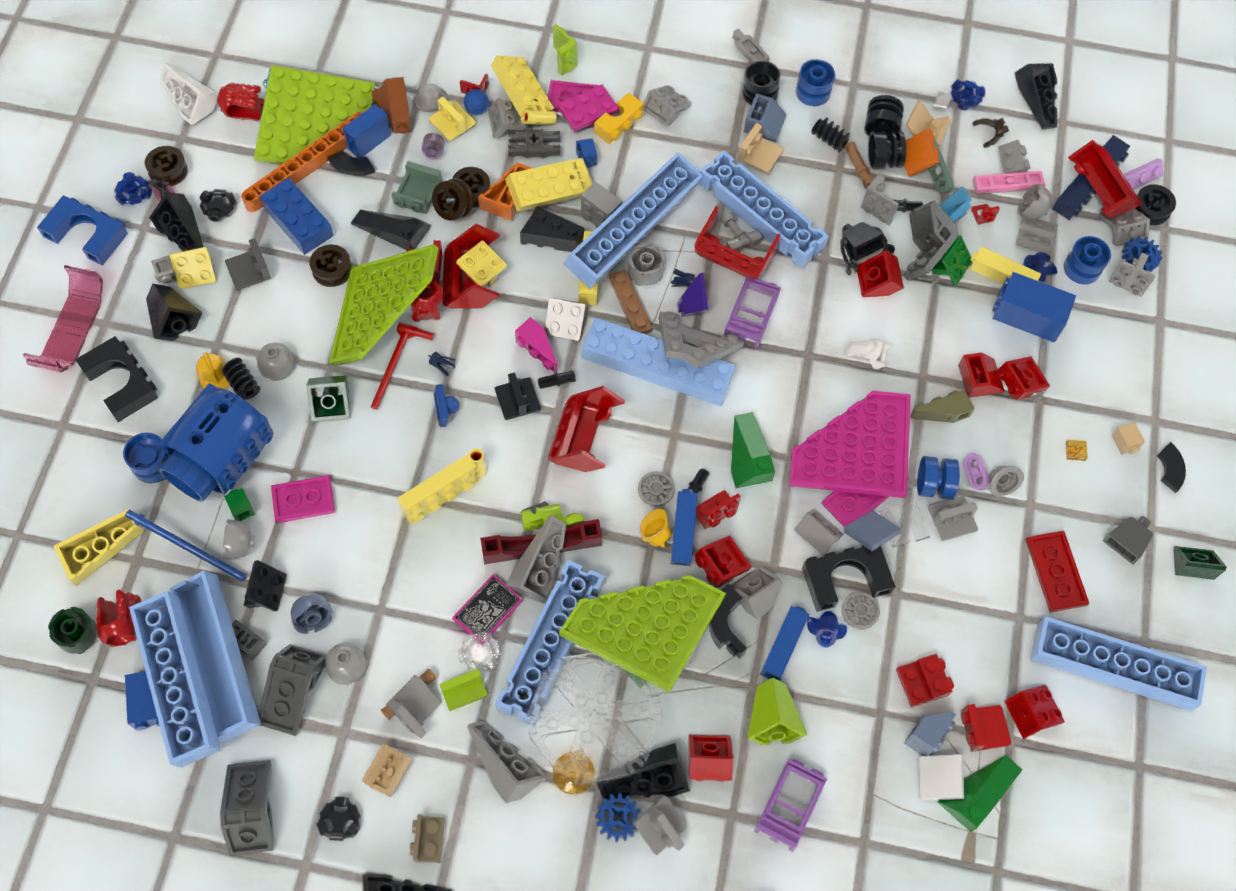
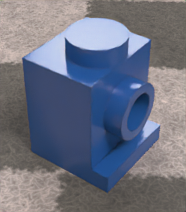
M593 138L576 141L578 159L583 158L587 168L596 166L597 152Z

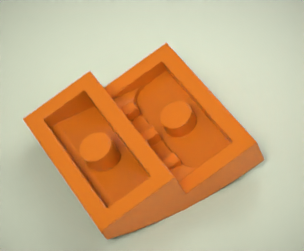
M930 128L906 140L904 166L909 177L939 163L938 148L934 146L933 131Z

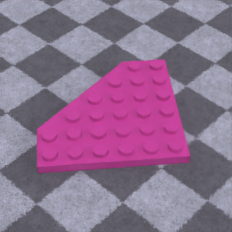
M871 391L863 400L856 402L840 416L838 415L827 423V426L813 433L802 444L794 447L791 456L789 486L906 498L910 394Z

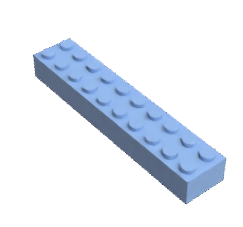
M677 152L573 250L563 265L589 289H592L697 186L704 175Z

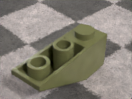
M965 390L953 391L946 397H936L929 403L916 405L910 417L911 419L955 423L970 417L975 408Z

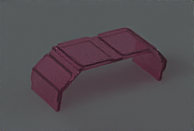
M64 265V269L69 275L68 297L45 348L40 356L23 354L29 366L60 373L69 369L68 367L73 366L76 362L75 359L78 358L88 331L91 329L100 309L103 290V279L97 272Z

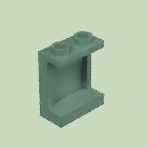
M407 161L405 165L406 174L397 192L393 191L392 193L393 204L401 208L411 209L417 213L426 214L432 203L433 190L437 184L442 182L441 171Z

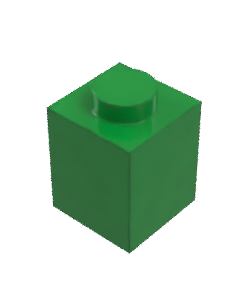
M243 488L232 490L228 495L224 496L235 520L243 521L256 515Z

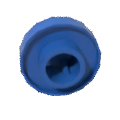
M470 90L465 95L464 107L471 115H482L488 109V96L482 90Z

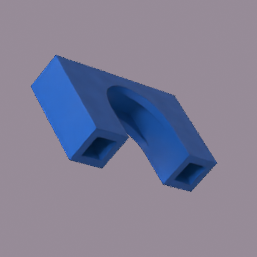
M63 195L37 226L39 232L44 238L59 244L72 227L81 223L96 225L94 234L82 250L89 260L103 266L127 236L128 232L124 227L125 224L119 219L110 218L102 211L94 210L90 205L81 204L73 197L68 198Z

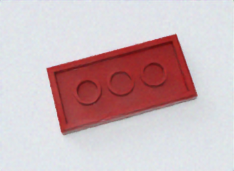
M1065 531L1027 537L1025 541L1049 612L1088 606L1090 603Z

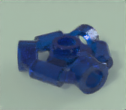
M957 79L951 86L952 91L950 93L952 99L958 104L960 110L965 111L969 107H976L982 102V98L985 97L984 86H978L976 82L969 80L960 81Z
M132 172L123 174V179L117 182L114 190L116 193L114 197L122 206L124 204L134 205L141 203V200L149 199L152 195L149 182L142 176H135ZM124 192L130 197L127 199L122 193Z

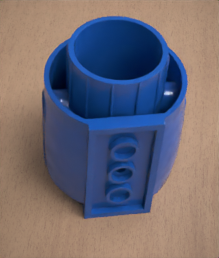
M209 383L159 442V445L168 457L159 471L177 489L199 502H203L212 491L225 495L234 488L238 479L260 455L264 446L272 440L274 433L267 418L247 401L229 390L217 388Z

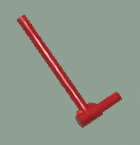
M401 322L398 323L396 331L400 338L370 406L372 409L377 410L407 338L418 336L433 340L434 333L420 330L415 326Z

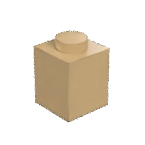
M1135 422L1118 427L1111 435L1121 455L1126 453L1130 455L1135 454L1141 450L1140 447L1145 443Z

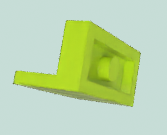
M479 669L439 684L449 711L456 710L488 696Z

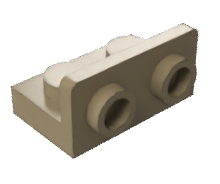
M417 814V820H413L412 824L415 842L410 844V856H413L415 862L441 863L445 817H426L422 814Z

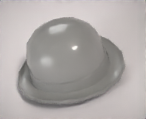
M429 83L422 86L417 92L414 104L420 111H434L438 109L437 100L441 97L447 100L448 96L442 88H439L436 84Z
M1003 465L994 468L989 475L990 492L995 496H1005L1013 493L1022 485L1024 473L1015 466Z

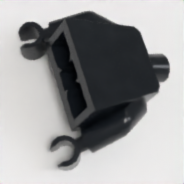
M864 222L854 226L850 224L844 225L840 248L843 259L848 264L846 268L847 275H851L850 268H853L855 273L858 270V265L852 262V260L857 261L884 248L882 252L886 250L891 254L894 253L895 247L892 244H887L888 240L880 228L870 226Z

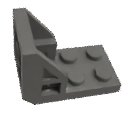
M935 200L913 209L909 214L913 242L921 251L916 255L917 259L907 266V271L903 275L907 281L930 273L958 237L957 226Z
M291 644L274 655L269 666L258 714L261 726L294 736L299 733L307 695L314 690L325 667L326 655Z
M271 760L227 765L220 809V823L229 856L274 851L272 811L268 798L272 770Z

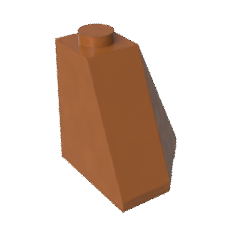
M404 77L385 79L379 89L375 88L371 92L373 104L385 110L388 115V124L394 134L412 132Z

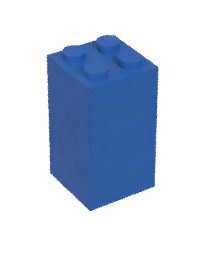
M1013 272L1010 278L1006 277L1003 286L999 290L998 299L992 308V311L995 312L992 319L1055 343L1067 324L1077 295Z

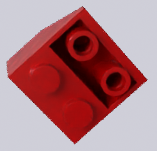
M982 352L963 355L958 367L969 398L1005 392L1002 381L998 376L999 372L997 371L998 368L994 358Z

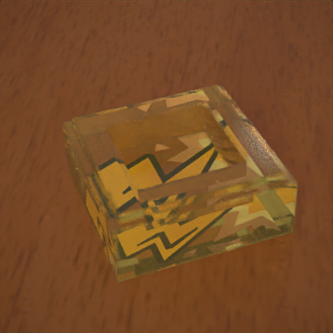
M1067 440V460L1086 461L1088 459L1087 441Z

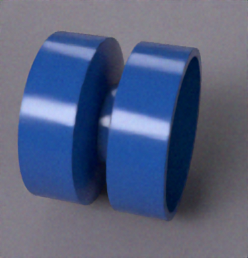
M819 59L805 62L799 72L796 86L797 98L808 106L825 104L830 98L834 84V68L828 62Z
M1094 236L1082 237L1075 242L1063 265L1064 271L1068 278L1076 283L1091 284L1100 277L1109 263L1111 250L1100 238Z
M149 432L137 434L128 440L123 450V458L137 479L144 483L152 484L166 479L159 469L168 457L159 445L162 439L158 435Z
M923 456L919 464L917 476L918 496L933 498L937 489L940 499L953 500L956 496L960 480L958 460L943 458L939 466L937 457Z

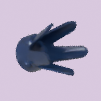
M675 269L673 273L677 276L671 281V284H675L671 287L685 286L688 288L694 280L695 274L684 273Z
M437 351L432 355H428L430 357L429 364L446 376H449V374L440 364L452 369L455 368V365L446 359L453 361L456 359L442 356Z

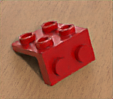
M970 704L961 710V721L965 726L966 741L970 746L971 752L1011 745V738L1002 706L994 705L976 708L975 704Z

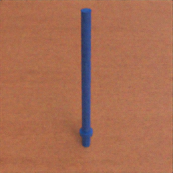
M131 510L126 512L125 517L134 521L135 525L147 528L242 582L245 579L246 574L147 520L143 514L138 515Z

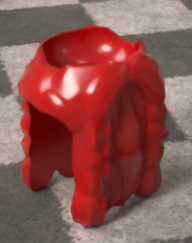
M229 83L221 87L217 104L221 109L220 111L229 118L259 121L265 100L259 98L258 94H256L261 90V87L258 85Z
M432 279L410 304L413 313L411 317L414 322H419L420 319L428 320L431 318L440 320L439 304L443 299L444 293L440 283Z
M117 590L116 603L111 600L105 601L104 597L97 599V629L102 643L116 647L125 646L131 641H136L137 636L129 607L142 602L139 595H134L131 592L125 594L123 591Z

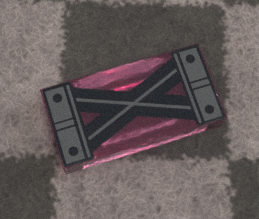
M155 178L148 181L159 202L166 192L175 193L169 182L158 181Z

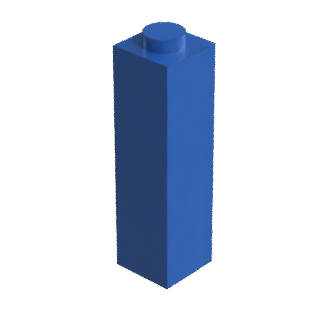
M682 489L677 494L671 553L672 565H691L698 493H693L694 491L691 489Z
M798 606L790 607L761 670V676L767 679L775 678L780 681L810 615L803 608Z

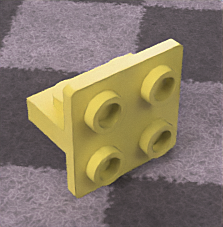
M444 97L437 100L439 111L429 117L430 123L448 141L453 140L476 125V121L456 101L451 103Z
M484 241L479 242L456 262L477 285L482 287L485 284L489 287L495 284L497 275L507 267V264Z
M207 247L170 254L180 289L216 282L212 255L208 253Z

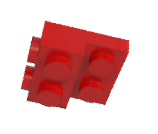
M1032 356L1007 361L997 370L1000 380L1006 383L1008 393L1014 396L1016 401L1029 398L1033 393L1046 391L1050 387Z
M730 535L700 548L695 555L696 565L704 569L707 581L710 584H714L716 588L731 582L734 577L752 568Z
M937 654L896 668L911 708L947 697L953 692V681L951 677H946L944 672L946 669L943 658H938Z

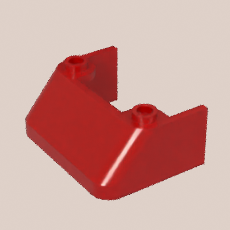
M1091 140L1068 157L1069 160L1076 164L1074 165L1076 172L1079 175L1082 173L1086 176L1103 202L1101 210L1106 217H1117L1142 204L1110 153L1096 141Z
M715 206L695 242V253L749 279L758 278L766 272L779 248L781 235L777 234L765 258L746 256L720 244L719 239L711 234L718 221L719 207Z
M475 224L446 246L443 270L444 306L451 309L482 308L499 297V293L477 285L456 263L459 258L479 242L484 241L489 246L490 243L500 237L499 233Z
M605 386L570 396L564 406L548 455L549 461L556 465L582 472L605 468L606 464L596 459L589 452L598 424L610 418L612 407L625 404L626 400Z

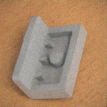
M1019 139L998 146L1004 174L1028 172L1030 164L1028 159H1025L1027 150L1025 145H1021Z

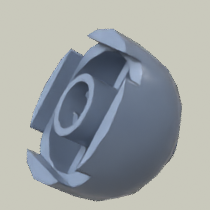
M318 594L301 596L293 603L290 611L293 627L297 632L308 634L307 631L315 629L314 632L321 631L332 621L331 615L333 610L329 602Z

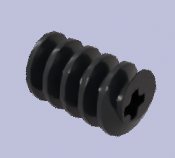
M828 117L824 120L820 118L814 124L811 133L813 135L816 134L819 139L822 138V141L827 142L828 146L833 145V149H838V153L841 152L849 141L850 133L848 132L846 135H843L845 129L838 131L840 126L836 125L833 128L834 121L828 124Z
M233 358L223 366L222 374L236 395L244 400L258 395L260 386L257 385L256 380H253V375L250 374L249 369L246 368L241 358Z

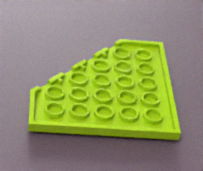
M271 65L254 161L282 165L359 111L365 112L372 106L371 92L375 89V83Z
M432 244L351 267L329 360L331 365L337 366L362 360L426 288L433 278L439 249L436 245Z
M691 575L683 576L682 579L656 582L655 585L647 587L642 585L629 588L627 591L620 593L602 594L598 598L580 599L560 629L559 635L670 693L724 600L726 593Z

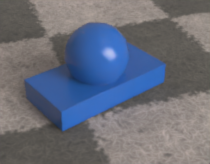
M443 384L435 386L433 395L438 424L440 427H446L449 419L448 414L456 413L460 403L454 396L445 397Z

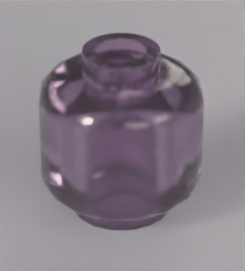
M437 133L426 134L422 141V153L430 159L441 157L444 152V138Z

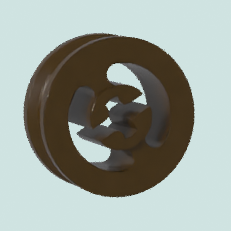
M157 147L150 151L145 158V167L149 178L165 182L166 187L180 183L188 173L184 155L176 147Z
M465 167L458 170L452 177V179H460L468 184L474 196L473 208L479 207L478 196L490 189V178L487 173L477 167ZM479 184H481V185L483 186V188H482L480 191H479Z
M450 179L436 185L432 193V204L440 217L446 220H456L467 216L471 212L474 205V196L466 182L460 179ZM459 197V199H460V200H457V201H456V200H454V201H449V202L446 201V199H449V198L452 199V198Z
M332 244L321 246L313 252L309 261L313 277L320 285L336 287L349 279L352 264L348 252L341 246Z

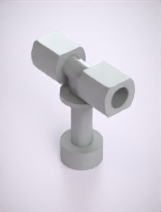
M729 212L721 218L724 226L730 227L735 235L733 240L726 242L727 247L739 252L745 245L751 247L761 243L762 235L758 230L750 233L740 231L735 223L737 218L733 212Z

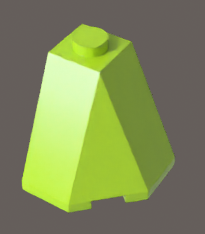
M771 678L757 686L747 734L748 739L760 745H770V741L782 740V744H791L807 735L786 684Z

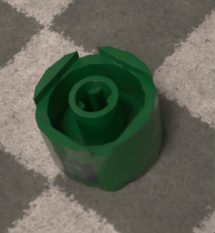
M77 607L58 611L51 618L48 625L50 639L63 651L71 654H83L94 644L98 635L96 622L84 610Z

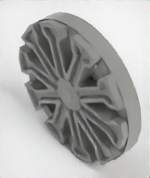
M650 472L645 474L639 481L638 493L645 504L653 507L663 506L674 495V483L665 473Z
M852 593L845 599L842 605L844 621L856 629L865 630L871 628L877 622L880 615L877 601L867 593ZM861 597L865 598L864 602H861ZM871 601L872 605L868 606L867 603ZM858 618H859L860 625L856 624V621L858 620Z

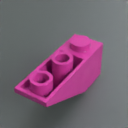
M531 317L528 318L515 330L516 343L521 348L527 349L534 359H539L547 370L557 372V362L544 328Z

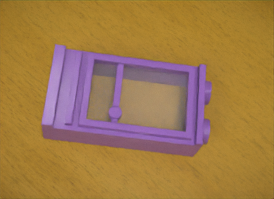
M746 277L725 327L724 335L731 332L737 334L738 338L744 342L746 338L756 341L755 349H758L778 300L781 287L758 278L749 279Z
M788 759L754 832L758 833L761 831L771 836L770 839L776 843L780 841L790 846L789 850L793 852L827 781V778L823 777L824 774L816 769L810 770L804 767V763L799 760Z

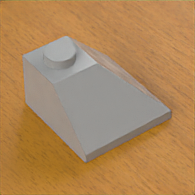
M759 566L730 586L742 597L741 606L744 610L757 619L773 608L782 581L781 578Z

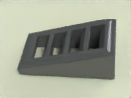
M235 620L232 623L233 629L236 627L240 628L235 633L236 638L243 631L245 632L237 641L239 650L254 660L267 643L253 631ZM248 635H249L250 638L247 640V642H246L244 645H242L241 643H242V642L248 637ZM255 640L256 642L251 646V648L247 649V647L252 643V641Z

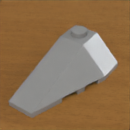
M549 515L514 567L507 582V587L523 596L546 604L557 582L556 574L557 568H560L561 563L559 561V554L564 543L565 523Z
M485 721L471 723L467 726L492 785L505 803L522 799L546 780L547 777L530 758L524 759L517 753L519 751L517 747H511L502 741L503 736Z

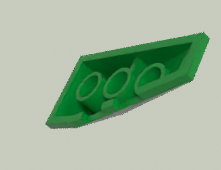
M753 412L734 416L731 475L735 489L771 482L775 475L769 450Z
M1005 755L964 779V799L939 800L937 803L967 830L972 832L979 827L1021 773L1022 769Z

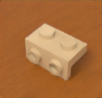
M384 743L366 771L362 782L371 789L391 797L412 758L392 749Z

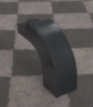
M727 584L721 590L726 595L709 624V632L719 650L726 645L728 652L740 659L746 653L747 647L730 630L727 619L729 614L741 604L742 597Z

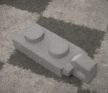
M739 28L733 31L732 38L736 47L750 63L756 61L769 62L770 57L751 35H744Z

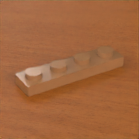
M626 270L610 274L608 279L631 329L643 334L652 332L653 328Z

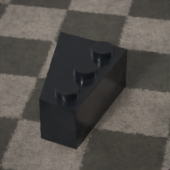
M537 206L520 231V243L522 245L527 243L534 244L541 248L543 246L553 247L554 250L572 252L583 242L585 228Z

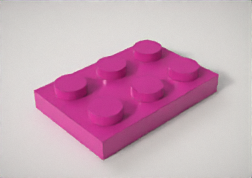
M603 84L558 103L559 111L574 133L594 124L605 113L610 116L619 113V107Z

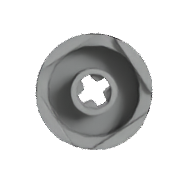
M641 243L633 248L629 254L628 273L636 285H652L662 279L665 265L664 252L661 248L652 246L651 243Z

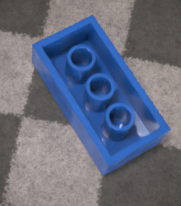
M287 178L259 196L264 210L304 255L334 236L331 224L290 178Z

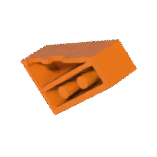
M520 163L514 164L502 175V178L496 184L493 183L487 192L478 196L479 209L512 221L517 210L505 178L509 173L532 168Z

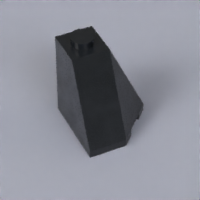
M152 284L146 302L153 337L155 339L173 341L179 338V334L187 330L190 332L196 329L202 312L170 286Z

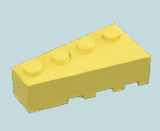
M128 510L54 545L64 570L73 584L79 585L144 532L141 525L137 526L134 524V521L125 517Z

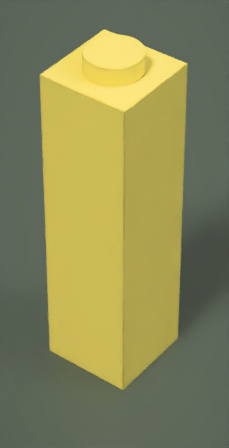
M982 246L979 252H974L971 258L973 262L971 270L1001 284L1004 283L1006 277L1010 278L1013 272L1037 281L1041 275L1039 272Z

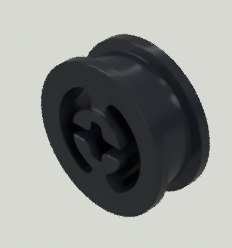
M1157 184L1147 185L1137 194L1142 204L1135 209L1150 219V225L1165 223L1176 207L1174 194L1164 186Z

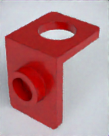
M485 73L480 85L460 80V91L464 94L474 89L486 92L489 86L488 74Z
M988 204L971 208L977 225L993 222L1000 210L999 206L989 208ZM982 209V212L979 216L977 211Z

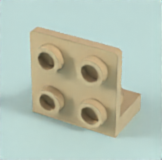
M917 101L906 123V127L913 136L930 128L933 131L937 145L940 146L951 120L948 116L933 119L921 101Z
M756 123L739 147L738 160L768 174L783 153L784 148L763 138L761 133L762 125Z

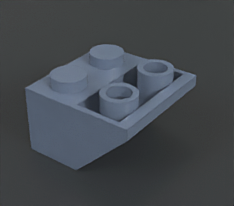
M756 93L745 120L744 132L749 134L754 125L758 123L762 125V137L776 142L787 114L773 98Z
M949 712L923 717L913 728L904 744L922 756H928L930 753L934 755L943 745L946 734L954 727L956 722L953 719L956 714Z

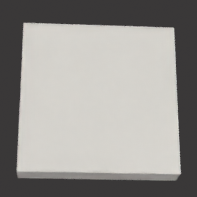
M962 755L919 756L920 799H964Z

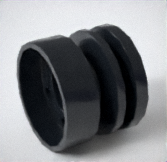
M756 61L746 68L743 98L748 104L752 105L756 93L773 98L775 101L777 100L781 76L778 67L771 62Z
M879 95L872 98L867 108L865 133L870 136L871 132L884 131L887 136L889 131L896 132L901 130L904 112L903 103L898 98L890 95Z
M884 131L871 132L868 141L870 167L872 169L884 168L886 163L890 168L894 166L897 168L903 167L906 158V140L903 131H889L887 136Z

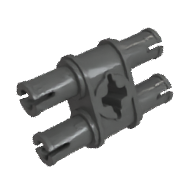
M545 129L508 131L509 142H524V145H508V156H524L526 158H543L549 155L561 156L560 144L545 145V142H560V131H545Z

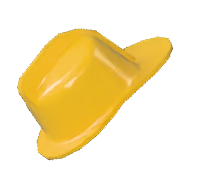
M207 352L203 353V356L200 357L196 365V373L202 387L205 389L210 383L217 388L227 390L230 384L222 374V368L226 364L225 360L216 354H208Z
M663 509L651 511L640 524L641 539L644 542H648L651 546L665 548L666 542L672 535L667 513Z

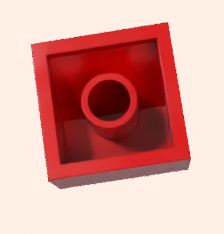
M885 250L858 264L857 274L862 297L889 296L904 289L898 257Z
M689 735V780L732 781L734 758L730 736Z

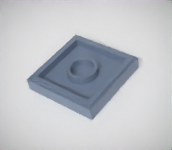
M871 510L845 526L844 533L870 551H873L899 535L901 528Z

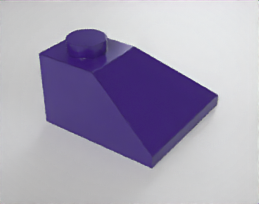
M703 273L698 274L679 298L677 310L678 313H681V317L701 315L708 310Z

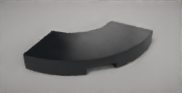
M344 151L327 157L329 163L342 173L346 172L354 176H363L375 172L367 156L361 158L351 157Z
M1170 442L1157 455L1164 467V475L1160 481L1177 493L1184 483L1186 466L1181 453Z

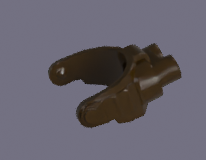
M1003 117L998 120L982 118L972 123L973 126L979 124L988 125L996 130L995 136L983 144L984 148L995 145L999 138L1004 136V133L1009 132L1007 125H1003L1005 124Z

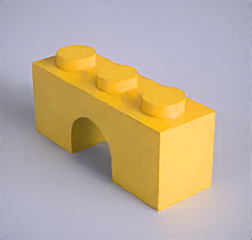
M629 92L617 102L619 117H612L605 113L594 122V134L609 145L614 140H618L625 130H629L636 120H640L644 115V103Z

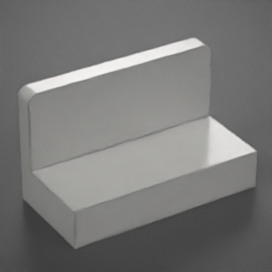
M815 509L807 512L795 527V531L822 555L826 554L830 547L844 535Z

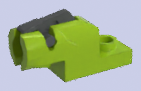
M542 502L520 511L524 531L541 529L549 515L565 523L566 528L584 521L583 514L577 513L569 514L563 518L560 505H549L547 502Z

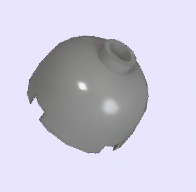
M1039 183L1038 185L1034 184L1022 197L1025 200L1023 204L1019 203L1017 213L1032 220L1048 215L1052 209V196L1049 190Z
M268 343L261 348L256 358L257 367L261 375L265 378H270L272 381H279L289 377L296 365L294 354L289 347L282 343Z
M227 519L228 525H225L223 548H226L223 553V559L242 558L248 553L250 547H254L255 535H251L250 527L246 523Z
M343 642L336 644L326 655V673L332 681L339 685H350L352 682L360 680L366 672L367 660L365 654L360 647L353 643Z

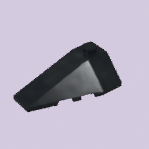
M166 192L149 217L157 231L165 234L168 240L175 242L182 251L202 248L203 243L189 201L182 193Z

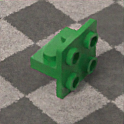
M958 235L957 239L932 269L933 274L949 275L953 285H958L972 262V257L961 235Z

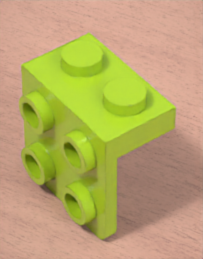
M555 24L553 25V47L557 50L558 73L563 76L577 66V42L562 27L560 28Z

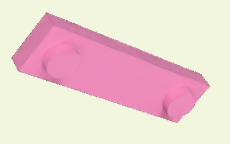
M1042 171L973 177L976 194L1028 190L1034 184L1038 185V183L1045 187Z

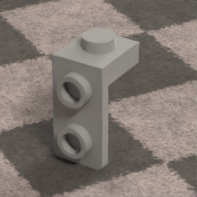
M169 255L151 261L156 273L154 277L158 282L166 284L174 281L173 278L176 276Z

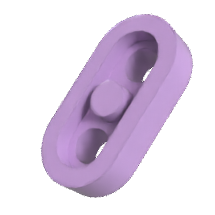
M968 454L963 460V466L969 484L976 490H985L990 484V476L985 462L978 454Z

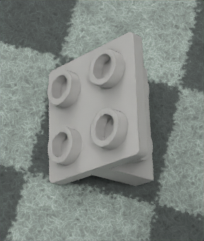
M1141 253L1139 258H1134L1131 264L1122 260L1110 277L1109 282L1142 297L1156 277L1154 274L1143 270L1149 256Z
M964 496L928 506L942 541L978 531L977 524L973 518L978 508L975 502L968 504Z
M665 795L659 798L633 822V825L655 855H658L666 847L670 848L672 846L679 851L685 846L679 835L687 828V825Z

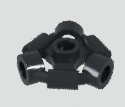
M214 189V191L209 192L205 190L201 193V203L199 206L203 214L207 215L210 221L220 222L222 217H227L234 210L233 206L237 202L232 192ZM227 197L230 204L226 205L223 202V198Z
M335 797L331 803H326L320 811V818L316 823L321 836H326L331 841H344L345 838H354L361 828L359 818L361 816L356 804L353 805L349 798ZM334 806L343 808L348 807L345 812H337L334 810ZM325 819H330L332 822L333 830L330 832ZM349 820H352L353 822L349 825L346 832L344 833V826Z

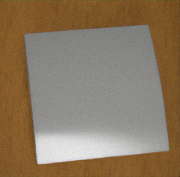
M1023 216L1016 244L1051 254L1058 225L1040 219H1028Z

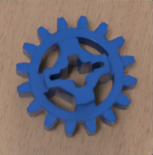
M1140 236L1137 239L1132 237L1130 241L1126 242L1121 251L1124 253L1122 259H1126V262L1130 264L1134 258L1138 259L1141 253L1148 255L1149 257L1143 270H1149L1150 272L1158 267L1163 257L1160 256L1162 251L1157 250L1159 245H1154V240L1149 242L1148 237H1145L1144 240Z
M619 793L618 798H614L613 794H611L610 801L604 798L602 800L604 806H597L601 813L595 814V818L600 819L596 823V827L602 826L600 834L607 833V840L613 836L615 837V842H618L619 837H622L625 842L627 841L628 834L634 837L633 829H637L633 822L639 817L637 814L641 812V809L634 808L637 802L633 801L630 803V796L622 799L621 793ZM614 804H623L625 806L616 807ZM605 811L610 815V819L606 823L604 822ZM630 813H632L633 821L631 825L627 821V816L630 815ZM614 814H617L618 816H619L620 814H622V815H623V816H622V821H623V822H620L619 820H617V821L615 822V821H614V818H615V815H614ZM621 828L622 832H615L612 829Z

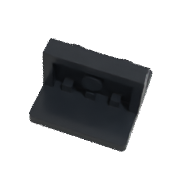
M515 372L508 374V383L495 387L505 420L541 410L530 377L517 379Z
M255 560L243 606L248 608L264 607L273 612L278 611L287 574L259 560Z

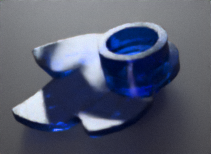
M1039 252L1035 255H1027L1024 259L1023 266L1041 273L1038 279L1041 282H1045L1046 275L1058 273L1056 266L1050 262L1051 257L1046 253Z
M831 611L824 612L820 619L808 617V630L816 636L818 644L822 647L832 646L836 640L844 638L847 633V626L838 624L836 615Z

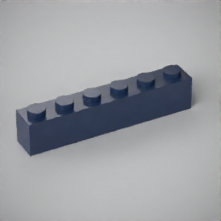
M1114 135L1103 146L1110 153L1118 167L1120 166L1119 162H1124L1129 156L1127 151L1130 145ZM1081 173L1059 196L1052 209L1070 220L1074 215L1077 217L1083 209L1082 205H1087L1092 199L1091 195H1096L1097 193L1086 176Z

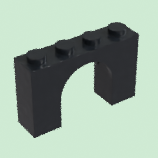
M114 336L75 360L90 382L112 369H125L130 372V378L125 387L103 400L117 422H120L158 399L155 393L158 389L152 380L149 382L146 380L148 375L142 367L138 368L136 366L139 362L133 353L130 355L127 353L129 348L123 340L120 342Z
M864 546L858 549L851 547L841 553H827L821 558L816 556L806 559L802 566L816 612L836 607L838 598L832 583L831 574L833 570L841 566H852L860 570L867 580L873 598L891 594L896 587L881 546L873 551Z

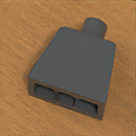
M1141 516L1138 521L1133 517H1129L1111 531L1103 542L1134 565L1142 557L1153 537V533L1147 529L1151 522L1144 516Z

